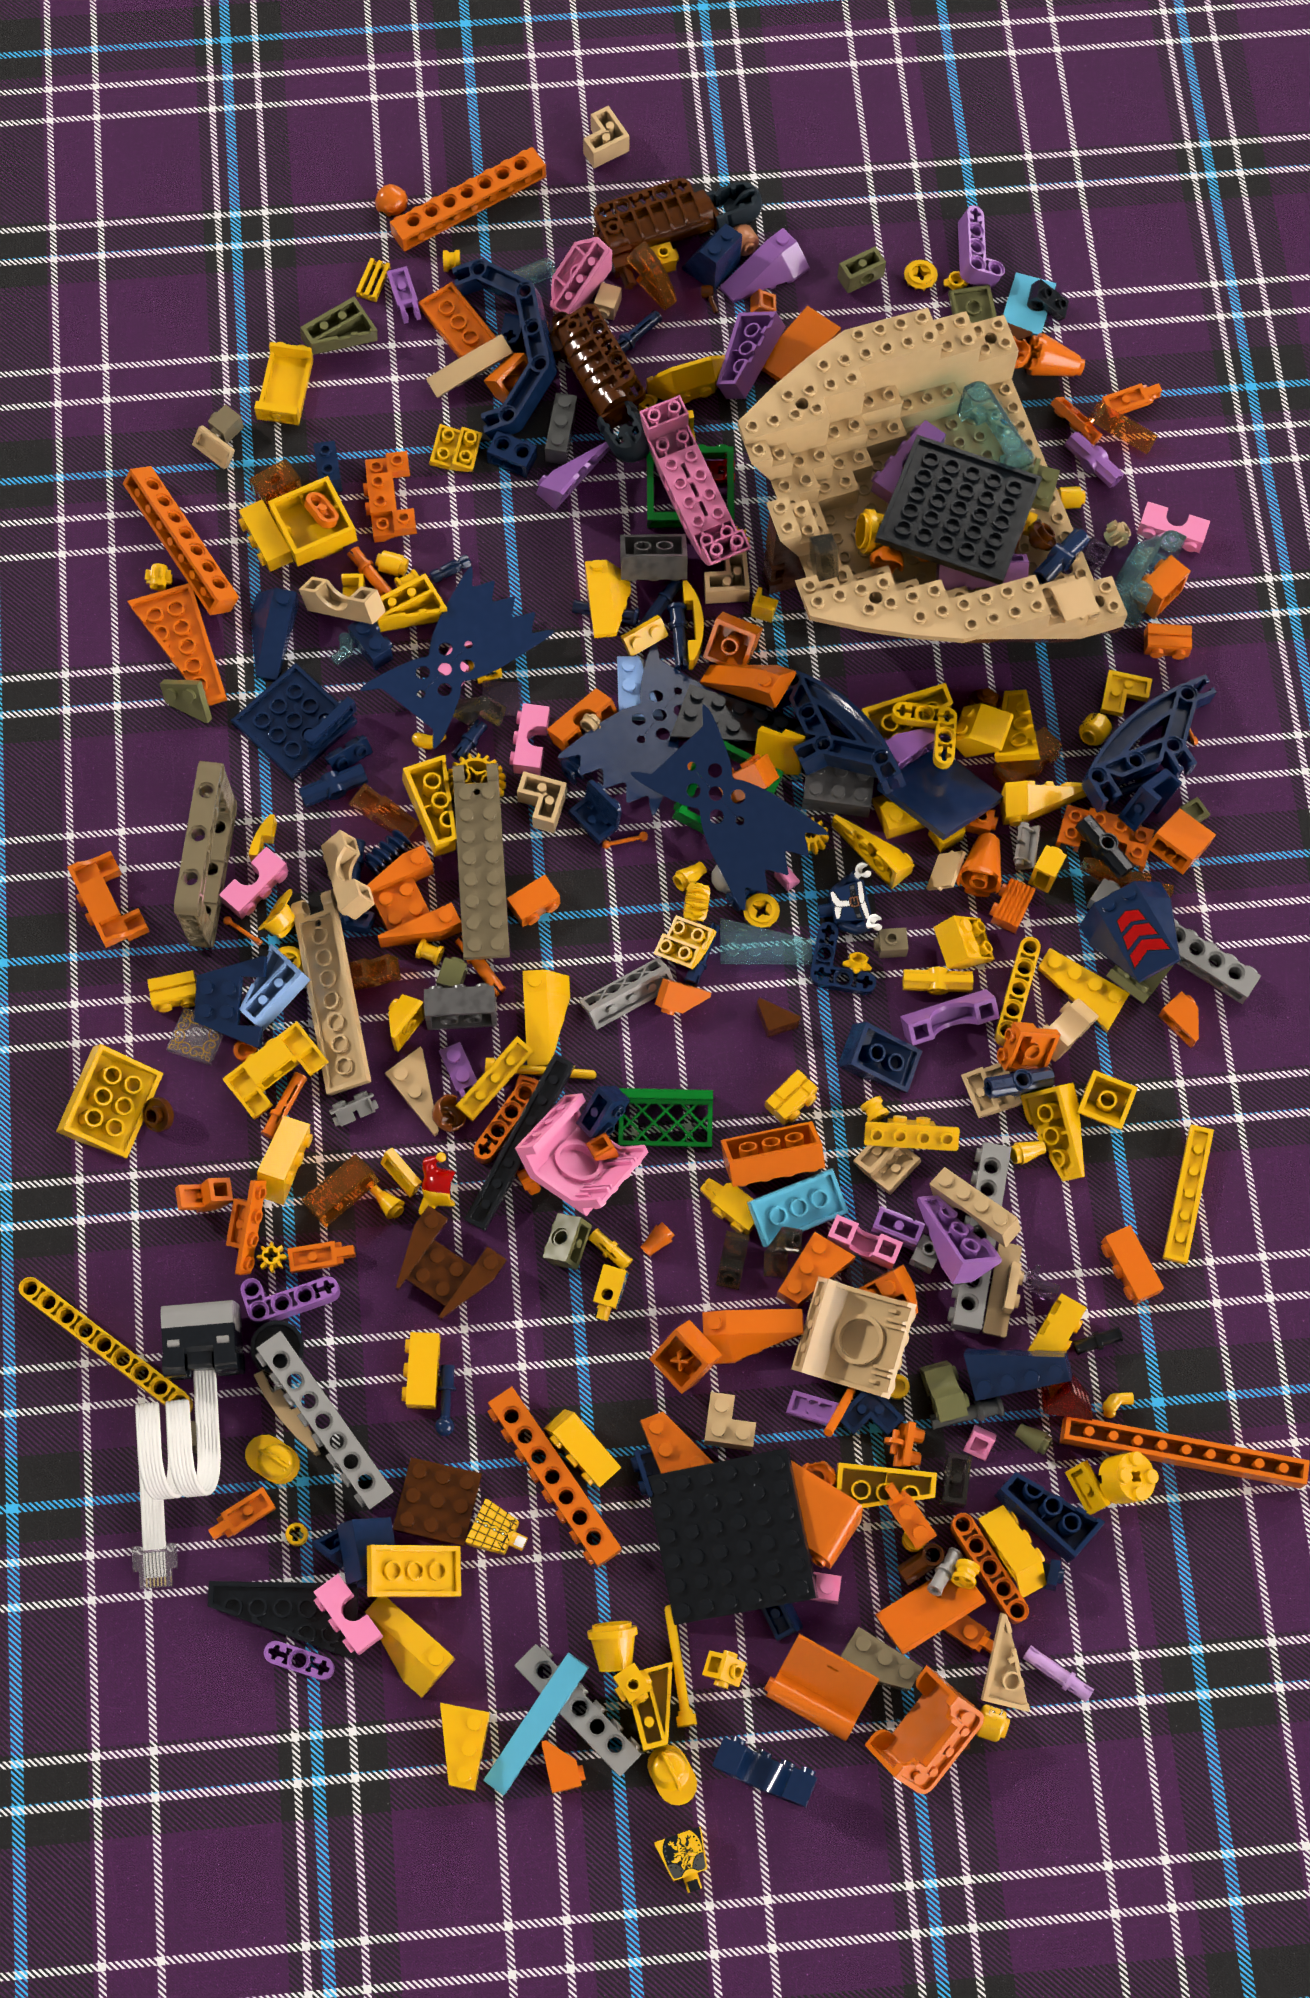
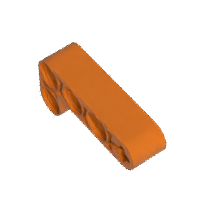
M527 1082L516 1086L474 1145V1157L478 1163L488 1164L494 1160L509 1138L529 1099H521L519 1093L528 1091L532 1094L536 1088L535 1086ZM513 1109L518 1112V1115L515 1118H508L505 1113ZM496 1128H501L505 1133L501 1137H495L492 1135V1131ZM489 1140L491 1142L488 1148L489 1154L484 1153L480 1155V1149L485 1150Z

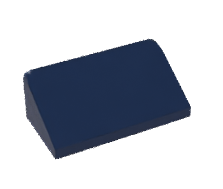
M792 1603L761 1609L777 1641L803 1629V1625Z

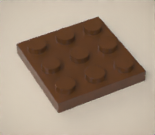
M411 1457L393 1531L465 1547V1540L468 1535L482 1473Z

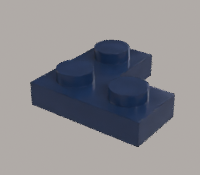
M862 1391L849 1404L839 1423L853 1436L870 1419L888 1436L905 1418L884 1397Z

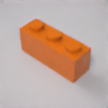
M1131 1225L1104 1237L1101 1241L1102 1252L1106 1258H1110L1114 1265L1112 1270L1116 1278L1122 1280L1125 1286L1123 1290L1128 1300H1132L1134 1305L1159 1294L1164 1289Z

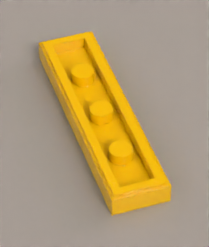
M516 1036L455 1107L473 1122L534 1053V1050Z

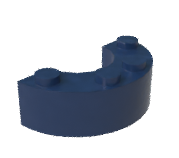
M732 1735L731 1740L726 1737L723 1738L712 1764L714 1768L763 1792L806 1808L818 1779L815 1777V1771L804 1766L799 1770L795 1768V1764L781 1759L780 1763L771 1759L772 1754L761 1749L755 1752L745 1746L746 1741Z

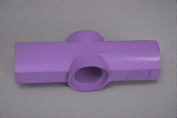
M1074 432L1065 442L1064 446L1080 460L1082 468L1089 474L1094 473L1109 488L1117 485L1123 478L1124 473L1109 460L1107 452L1101 446L1091 444L1081 433Z

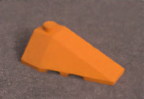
M710 665L700 684L776 708L797 673L794 670L779 665Z
M803 1309L702 1312L703 1335L722 1354L714 1365L736 1363L751 1354L762 1352L765 1348L775 1344L778 1345L804 1334Z

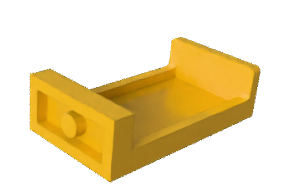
M270 342V355L261 395L254 407L257 420L299 425L314 360L312 348L305 345L296 346L284 342Z

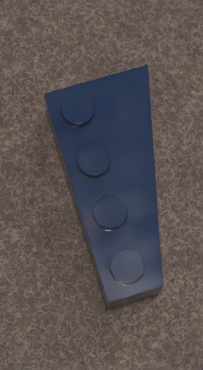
M966 1348L964 1352L975 1401L1071 1381L1073 1375L1067 1351L979 1350Z
M1017 1472L994 1495L995 1498L1012 1511L1018 1519L1067 1563L1071 1562L1105 1523L1102 1519L1089 1515L1084 1509L1071 1505L1064 1501V1498L1046 1491L1041 1485Z

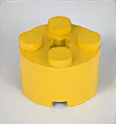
M1138 1451L1108 1457L1099 1468V1475H1101L1102 1479L1100 1489L1103 1495L1115 1504H1129L1148 1499L1153 1493L1155 1483L1158 1482L1159 1478L1157 1471L1153 1469L1150 1461Z

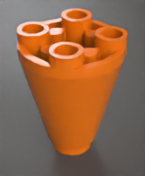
M1039 333L1037 336L1032 335L1029 341V345L1032 348V357L1022 367L1026 369L1028 375L1074 377L1075 375L1080 376L1082 374L1085 359H1082L1080 355L1045 333Z

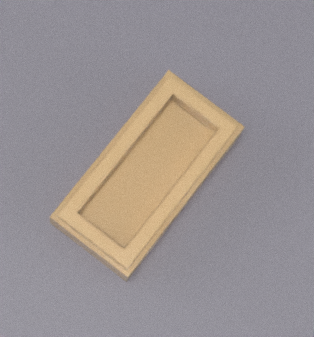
M205 426L198 427L192 445L221 468H228L235 450Z

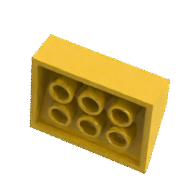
M102 1044L94 1046L56 1132L86 1145L128 1158L144 1120L142 1111L144 1104L147 1100L154 1097L163 1073Z

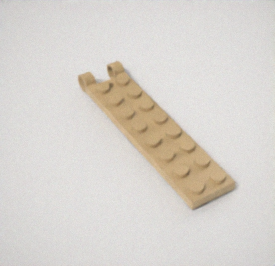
M331 889L321 893L323 911L310 915V908L305 900L292 903L291 910L295 915L294 922L304 974L311 979L306 986L317 1046L329 1061V1063L322 1067L326 1094L332 1096L370 1083L371 1077L339 910L337 908L338 904Z

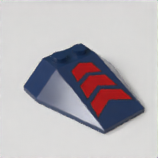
M1133 881L1093 903L1079 926L1093 948L1138 983L1181 961L1172 902L1161 882Z

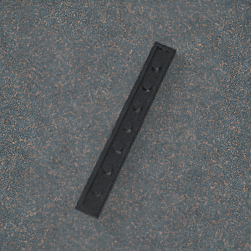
M556 1054L553 1055L464 1218L465 1221L486 1232L523 1164L515 1147L554 1107L576 1066L575 1064Z

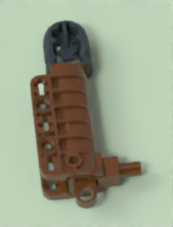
M677 178L597 205L593 211L594 221L597 225L594 228V237L600 238L612 250V273L615 279L621 278L625 289L631 290L633 286L637 285L632 274L633 256L645 253L648 247L666 242H671L672 244L713 229L716 232L724 224H728L732 228L737 225L748 224L754 221L760 214L763 205L761 194L754 185L747 182L733 183L718 188L716 192L714 190L706 193L704 190L694 192L688 180ZM678 186L684 188V191L678 189ZM664 192L667 194V197L659 199L656 197V194ZM642 199L645 201V204H642L639 200ZM625 205L628 207V210L620 212L617 210V207ZM723 205L725 213L719 215L717 207ZM599 212H603L604 214H606V217L599 215Z
M586 304L569 315L566 312L556 313L552 318L553 327L549 332L555 363L562 358L565 362L569 363L599 415L597 426L601 434L604 435V439L613 454L626 463L640 461L649 454L650 449L643 430L641 417L636 407L646 398V391L594 304ZM590 311L595 318V320L591 321L589 316L587 315V313ZM610 343L612 349L608 350L605 345ZM618 358L620 364L616 365L614 359ZM628 374L629 378L625 379L624 375ZM633 386L639 394L636 397L633 395V392L630 389ZM631 419L633 422V427L628 426L624 423L628 422ZM624 424L623 426L618 428V436L613 433V428L617 427L618 425Z

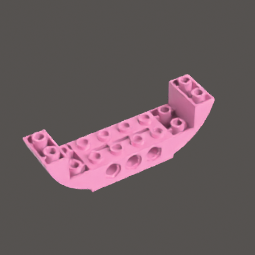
M678 395L641 410L640 417L657 472L686 535L701 560L706 565L711 566L750 550L751 546L743 529L737 530L689 428V413L681 396Z

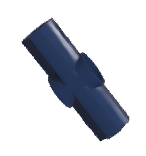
M1075 528L1062 543L1058 542L1051 549L1047 558L1033 573V575L1036 574L1039 584L1053 581L1062 571L1065 572L1070 568L1077 555L1090 541L1084 530Z
M360 763L340 772H327L321 776L320 780L298 788L307 808L326 799H340L347 791L368 783V778Z
M1049 1067L1033 1070L1019 1069L1015 1073L985 1078L983 1089L989 1099L1009 1095L1018 1097L1025 1092L1053 1087L1055 1076L1053 1070L1049 1069Z

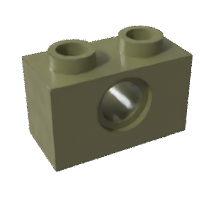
M875 246L839 263L837 278L846 292L850 293L884 277L886 261Z
M557 1213L556 1219L552 1224L549 1240L544 1248L543 1258L554 1266L577 1270L592 1225L582 1217Z

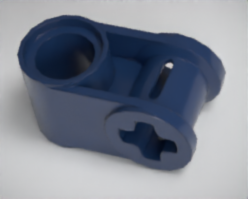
M505 313L500 335L503 334L513 353L520 351L523 333L519 315Z

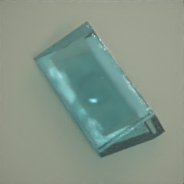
M546 257L511 272L535 284L552 277L556 272V267Z

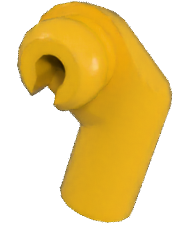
M420 732L413 734L412 742L415 746L428 750L433 749V735Z

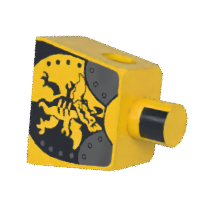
M701 1827L654 1842L673 1881L683 1878L688 1893L702 1888L698 1872L707 1870Z

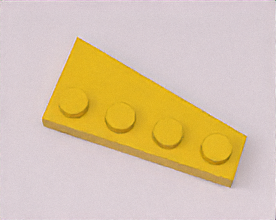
M1027 690L1005 691L1002 710L1012 713L1014 717L1002 751L995 752L994 754L995 761L1040 760Z
M1049 948L1038 966V970L1058 989H1062L1072 1002L1079 998L1099 1016L1096 1022L1101 1025V1028L1106 1033L1108 1032L1128 998L1129 992Z

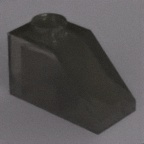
M832 533L809 537L813 574H817L819 582L835 577L839 581L838 547Z

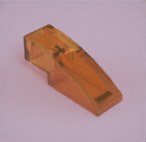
M644 241L632 250L626 260L640 274L636 281L666 311L677 302L674 288L662 263Z
M1099 401L1088 418L1089 422L1145 454H1148L1158 437L1157 434Z
M365 783L348 803L390 833L394 829L399 830L407 839L420 824L385 795L382 797Z
M391 954L371 960L362 958L349 963L354 990L401 980L398 958Z

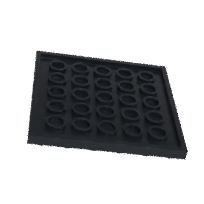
M917 435L874 542L998 585L1003 584L1042 477Z
M789 1448L647 1476L653 1493V1497H650L674 1625L819 1598Z

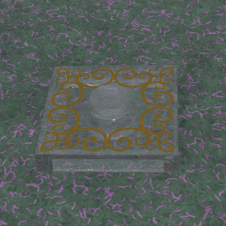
M184 1007L166 1049L169 1052L211 1066L224 1034L194 1022L195 1011Z

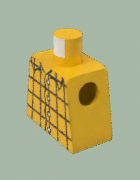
M485 1499L465 1542L467 1545L505 1555L509 1546L522 1551L528 1537L516 1532L519 1526L517 1519L490 1500Z

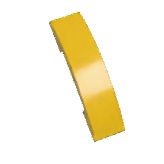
M685 580L682 582L683 603L686 604L687 610H692L695 640H688L687 642L689 670H693L702 649L704 619L698 596L690 583Z

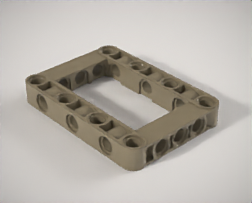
M199 761L174 900V913L178 917L189 946L213 949L222 903L219 894L224 890L237 813V800L234 798L224 763ZM218 828H225L221 833L215 832ZM197 836H205L203 840L195 841ZM210 870H218L216 874L208 875V872ZM197 879V882L195 884H187L189 880Z

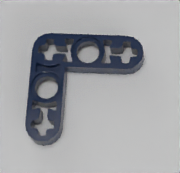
M832 922L822 923L819 926L810 971L811 983L820 988L859 995L871 994L876 986V979L872 974L862 971L854 974L851 969L833 966L838 928ZM826 929L831 930V935L829 937L828 943H824L825 933L823 932H825ZM826 949L830 952L831 956L823 960L819 958L818 952ZM819 971H822L823 976H826L822 980H818L816 975ZM831 973H834L833 979H832V983H830V982H829V980H830L829 977H830ZM839 975H846L849 978V983L841 985L837 982L836 978ZM853 977H857L856 982H859L855 984V987H852ZM864 979L868 980V984H870L867 988H863V984H861Z

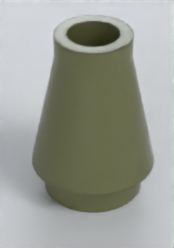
M1023 1423L1020 1424L1015 1433V1436L1022 1440L1036 1454L1041 1453L1044 1455L1053 1440L1052 1437L1048 1436L1049 1433L1026 1426Z

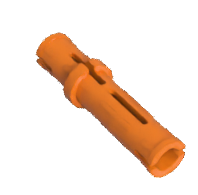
M358 546L351 549L353 554L348 552L347 555L358 567V572L367 578L371 585L378 590L380 596L392 591L391 587L375 569L373 561L368 560Z
M458 938L455 943L463 952V942ZM485 959L466 960L468 964H472L485 983L490 986L494 985L495 997L500 995L496 986L502 993L506 990V987L498 979Z
M294 1072L275 1109L270 1111L269 1114L271 1116L261 1134L273 1139L283 1116L287 1117L294 1101L307 1081V1077L301 1073Z

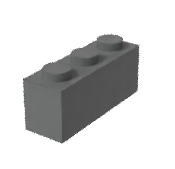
M556 393L545 446L546 462L564 465L568 461L577 414V396L562 393Z

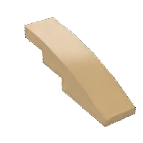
M503 334L442 368L426 378L436 397L439 398L474 376L485 372L513 354V351Z
M263 1371L254 1374L264 1397L281 1422L314 1455H320L318 1446L311 1436L312 1432L309 1425L305 1427L297 1417L301 1413L296 1407L291 1410L288 1402L283 1397L284 1392L281 1388L274 1392L272 1391Z

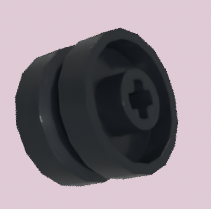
M274 1320L263 1324L256 1330L251 1339L250 1351L253 1363L259 1371H263L267 1376L272 1371L267 1365L262 1367L255 1357L258 1353L256 1348L279 1331L285 1336L301 1361L303 1360L304 1342L302 1335L295 1326L286 1321ZM277 1354L273 1358L274 1366L284 1368L287 1364V1358L283 1354Z

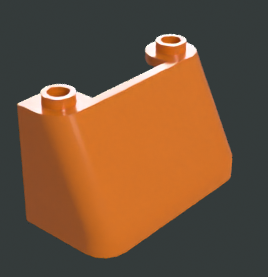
M791 1460L808 1547L812 1556L811 1561L821 1568L825 1566L831 1569L860 1525L863 1507L850 1496Z
M927 1665L916 1679V1688L922 1693V1696L894 1732L891 1733L886 1729H880L865 1744L869 1751L897 1780L919 1794H926L937 1785L984 1722V1715Z

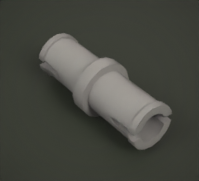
M949 1548L942 1563L936 1566V1573L927 1586V1590L931 1594L941 1596L944 1587L951 1580L956 1561L963 1557L958 1549Z

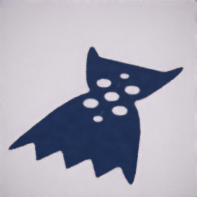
M472 567L467 569L446 605L447 612H442L430 642L429 655L397 666L372 679L360 689V691L383 689L433 729V749L437 748L446 734L460 698L461 684L464 681L477 679L502 668L554 633V630L532 632L535 612L513 617L514 596L492 601L495 581L472 586ZM471 641L473 646L468 649L464 646V643ZM442 643H449L453 649L449 655L440 654L438 649ZM471 660L474 663L473 670L470 672L462 671L460 668L461 662ZM442 663L450 664L452 672L446 676L441 675L438 672L439 665ZM421 666L427 667L430 670V675L425 679L418 678L416 676L417 668ZM443 683L449 684L452 688L451 693L447 696L440 695L438 693L439 685ZM423 690L426 695L423 698H419L417 692Z
M657 643L651 646L645 662L640 687L641 703L626 708L603 720L599 724L601 728L598 727L595 731L592 729L562 751L558 758L580 755V775L602 769L604 789L620 783H626V802L629 803L648 796L651 813L655 815L663 795L640 783L631 775V772L652 774L678 750L679 739L677 741H669L678 717L674 713V707L683 704L690 684L707 690L710 689L661 661ZM680 688L682 693L677 695L674 693V689ZM654 690L660 691L663 699L660 702L652 701L649 697L650 692ZM726 692L720 693L731 698L735 697V695ZM661 709L665 711L667 717L663 721H655L653 712ZM634 714H642L646 721L643 725H636L632 722V716ZM660 728H665L669 731L670 736L666 740H661L656 736V731ZM643 736L645 738V742L639 743L637 741V737Z
M703 704V726L652 774L631 772V775L655 792L682 805L699 809L701 824L709 849L733 896L737 899L740 908L745 911V888H751L767 894L765 870L788 875L785 852L789 851L808 857L809 852L805 833L828 835V832L773 793L749 782L736 780L732 777L731 762L721 733L709 708ZM690 762L696 764V768L693 771H690L687 767ZM713 763H717L722 767V774L717 778L711 777L708 773V768ZM692 783L699 785L701 790L699 796L695 798L688 796L686 791L688 785ZM714 786L720 787L723 791V796L718 801H714L709 797V790ZM739 789L745 793V800L741 804H736L732 801L731 794L734 790ZM714 809L721 810L724 815L722 822L718 824L710 820V813ZM739 816L744 818L742 825L736 823V818Z

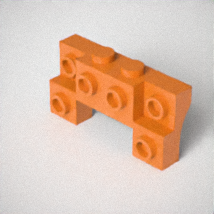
M407 451L386 453V458L365 460L367 483H363L364 496H369V502H365L366 515H371L374 543L385 542L398 536L417 534L414 508L397 510L393 478L410 476Z
M1067 804L1055 846L1060 847L1062 843L1074 847L1073 851L1077 852L1081 840H1086L1075 827L1085 817L1092 815L1106 833H1111L1117 837L1118 847L1133 865L1139 866L1138 871L1143 872L1150 851L1146 847L1152 840L1153 829L1140 826L1134 832L1118 817L1119 814L1108 813L1105 809L1097 813L1095 808H1090L1088 811Z
M111 851L93 859L76 862L67 866L79 891V894L76 895L81 908L86 906L89 912L85 914L90 926L95 925L106 948L125 939L131 941L150 932L139 908L122 916L106 884L107 881L122 875Z

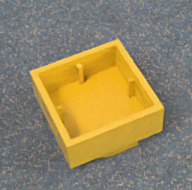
M328 476L268 501L271 515L286 541L297 566L330 556L343 550V547L358 541L355 527ZM318 492L329 500L339 514L337 525L334 528L326 529L317 524L304 506L307 494Z

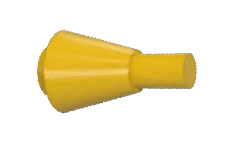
M374 1182L367 1186V1189L376 1197L387 1219L398 1218L403 1213L404 1201L383 1191Z

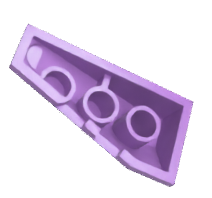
M607 442L553 470L548 476L544 474L537 483L539 487L536 494L556 510L610 450Z

